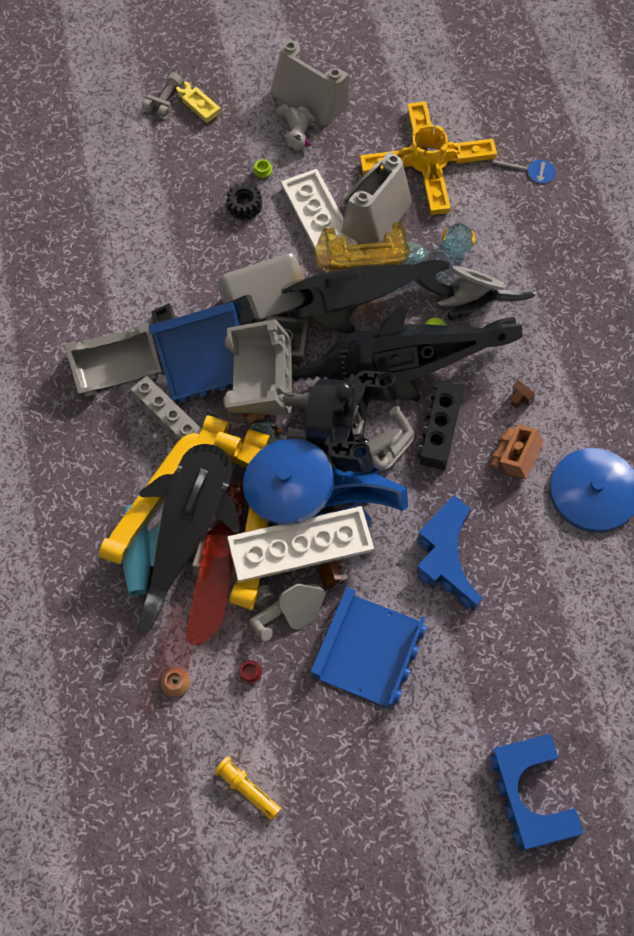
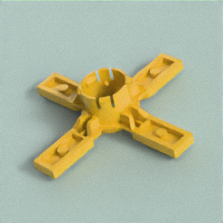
M426 101L407 104V111L413 135L412 144L410 147L402 148L399 151H391V153L401 158L404 167L413 166L416 170L423 173L430 215L450 213L451 207L442 169L451 161L460 164L496 159L497 151L494 140L486 139L462 143L448 142V136L444 129L440 126L435 127L431 125ZM422 148H433L436 151H426L425 153V150H422ZM388 152L360 155L363 176L382 160Z

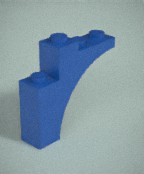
M332 467L334 487L328 502L323 508L345 503L381 504L400 511L408 508L407 488L380 476V469L373 467L366 473L351 471L345 473Z
M453 495L418 532L417 540L419 545L425 551L430 550L431 552L417 566L416 573L418 574V579L425 585L430 584L434 587L440 581L442 588L450 594L453 592L459 597V602L465 608H472L475 611L481 605L483 598L474 590L465 577L458 555L459 533L470 516L471 508Z

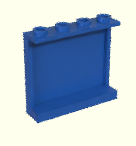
M233 302L148 326L150 334L154 336L172 396L171 400H177V403L190 400L189 396L197 394V397L209 395V390L217 388L218 392L230 388L229 384L233 383L234 354L226 348L225 337H227V328L240 326Z

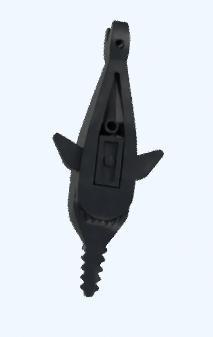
M401 306L384 320L379 328L351 333L339 339L322 358H317L315 362L309 359L307 364L300 362L299 366L292 364V379L298 381L299 378H302L305 381L308 377L312 380L319 377L320 379L328 378L348 381L351 374L356 376L361 371L388 372L395 377L399 396L419 401L420 395L410 382L411 380L440 370L487 347H497L515 342L523 337L522 325L516 323L515 317L494 321L483 328L404 324L407 308Z

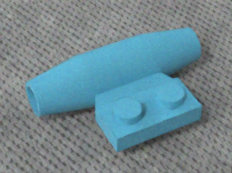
M131 505L125 507L124 515L129 510ZM146 523L131 543L129 549H126L122 563L129 595L141 596L147 593L150 567H154L160 526L148 531Z

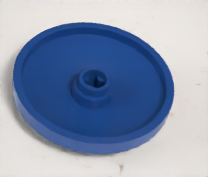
M284 439L264 447L250 461L243 479L244 495L251 509L263 520L278 525L297 524L316 515L328 502L334 487V472L328 457L317 445L302 439Z
M586 448L574 451L558 463L550 481L551 500L562 518L581 530L596 533L615 530L627 523L634 515V470L623 458L607 450Z

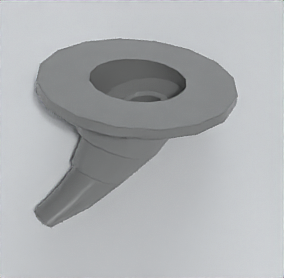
M383 159L354 185L345 195V200L358 191H364L371 195L375 194L381 186L380 174H382L381 166Z
M453 266L452 271L462 277L458 284L460 287L453 293V296L439 301L438 305L440 307L464 305L479 299L490 290L493 292L496 289L505 290L506 285L481 272L461 266Z

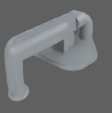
M399 406L393 407L389 412V416L396 420L400 428L380 434L366 443L370 448L374 460V468L376 469L390 468L414 440V431L400 411ZM379 451L383 456L381 459H379L378 455L376 454Z
M296 584L284 591L277 602L251 617L249 624L264 642L271 639L272 630L265 628L263 625L281 614H284L291 628L295 630L302 629L317 619L326 593L317 584Z

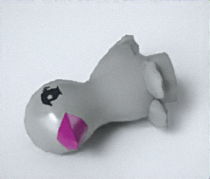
M286 104L277 108L276 114L286 118L291 129L290 132L286 131L285 135L289 148L293 151H301L305 147L312 146L305 136L307 128H313L315 125L314 116L311 115L310 111L303 106H299L297 110L293 107L289 108Z

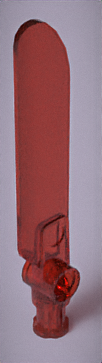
M232 483L229 484L227 489L229 492L228 496L235 503L241 529L245 507L243 502V484ZM222 520L220 524L209 530L206 535L189 615L186 640L196 646L206 643L217 633L225 614L234 566L227 537L240 534V530L237 533L233 532Z

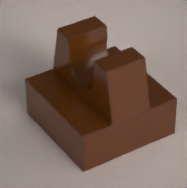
M518 380L513 385V396L510 398V404L516 409L523 402L529 406L534 401L535 393Z
M336 560L326 562L317 569L324 590L331 589L348 579L347 574L341 575L339 570L343 567L342 562H336Z

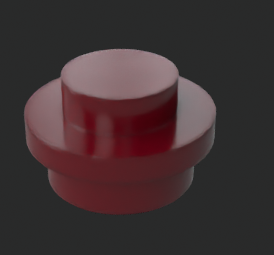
M247 660L240 665L238 675L245 684H254L260 680L262 669L256 661Z

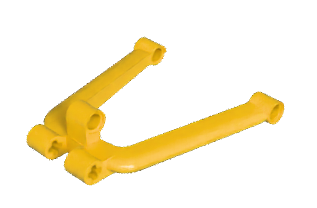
M207 415L201 432L182 437L147 485L161 475L174 474L183 455L190 448L199 444H212L221 448L228 455L232 463L247 469L253 457L269 445L271 436L249 429L242 445L241 438L227 434L229 429L228 421ZM139 495L115 527L109 539H104L99 550V558L121 564L126 549H129L133 540L165 497H140ZM249 505L245 532L268 528V522L260 518ZM260 578L238 583L237 580L232 589L229 603L252 610L258 596L257 589Z

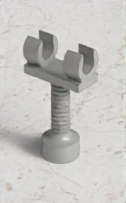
M175 72L170 73L167 78L168 85L159 98L147 95V99L142 103L144 112L150 113L155 106L159 108L158 113L161 114L159 117L166 120L172 111L171 103L166 100L174 88H180L183 83L182 77Z

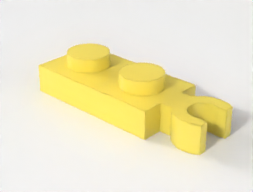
M185 81V89L176 88L177 94L182 97L183 103L206 123L221 114L220 107L197 87L192 90L190 84Z

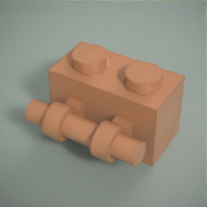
M517 424L515 430L508 427L505 434L501 435L499 440L501 443L492 454L493 460L490 466L498 469L501 463L506 474L527 480L544 442L538 429Z

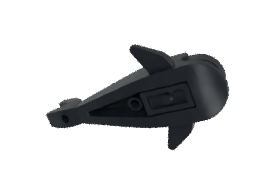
M425 260L414 264L355 267L296 280L281 289L282 294L299 291L303 294L304 302L293 310L295 318L311 317L330 330L347 334L355 332V327L350 324L349 318L358 306L379 299L413 280L432 293L454 295L453 287L443 284L436 279L438 272L449 269V262L443 260Z
M199 444L193 446L183 455L174 474L161 475L139 492L140 497H166L160 521L151 587L143 604L137 630L143 633H147L155 624L163 608L168 590L202 540L215 516H218L233 532L237 533L240 530L235 503L226 494L232 477V463L228 455L215 445Z

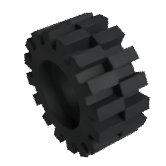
M242 182L241 186L237 183L235 184V189L231 187L230 192H227V208L235 218L238 219L240 216L241 220H244V217L251 219V215L256 217L257 213H260L262 197L257 186L253 185L251 187V183L245 186V183ZM241 198H250L252 200L245 205L237 203Z

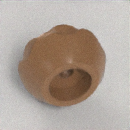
M177 667L168 669L161 678L162 690L168 696L181 697L191 684L188 673L184 669Z

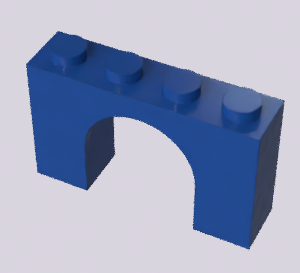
M551 733L492 750V756H489L492 770L497 771L499 776L497 788L501 796L504 795L507 802L504 810L508 821H513L515 831H512V836L516 847L520 846L523 852L584 834L576 808L550 815H540L530 811L522 803L518 794V781L525 770L555 762L559 758Z

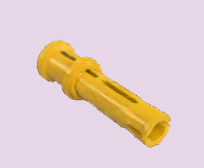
M226 757L214 771L216 776L220 775L230 784L229 788L231 790H238L264 813L270 821L282 809L247 778L248 775L244 770L240 771L231 763L230 757Z

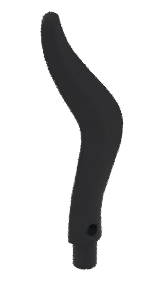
M497 289L493 292L490 290L479 299L456 307L455 310L448 312L447 316L449 320L457 317L462 318L492 300L529 299L534 297L536 292Z

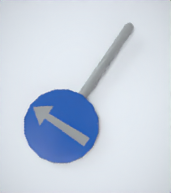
M496 160L491 161L495 165L527 171L529 178L539 184L549 183L556 176L555 167L545 160H535L528 167Z

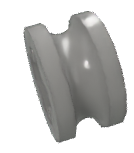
M264 585L257 589L258 596L255 604L260 606L275 597L274 593L270 592L271 587L269 585Z

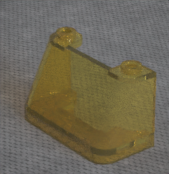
M394 222L391 226V232L384 235L385 242L348 245L346 236H337L334 233V227L323 228L314 250L316 264L322 269L334 270L404 263L410 255L404 223Z

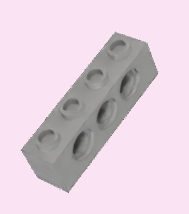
M148 376L131 388L134 400L176 442L188 434L201 432L202 429Z

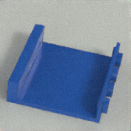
M346 587L311 670V677L391 709L393 703L398 704L402 691L399 690L401 682H407L411 671L410 668H407L410 659L415 661L419 647L416 646L418 638L423 639L428 627L424 625L426 617L422 616L420 621L357 597L355 596L354 589Z

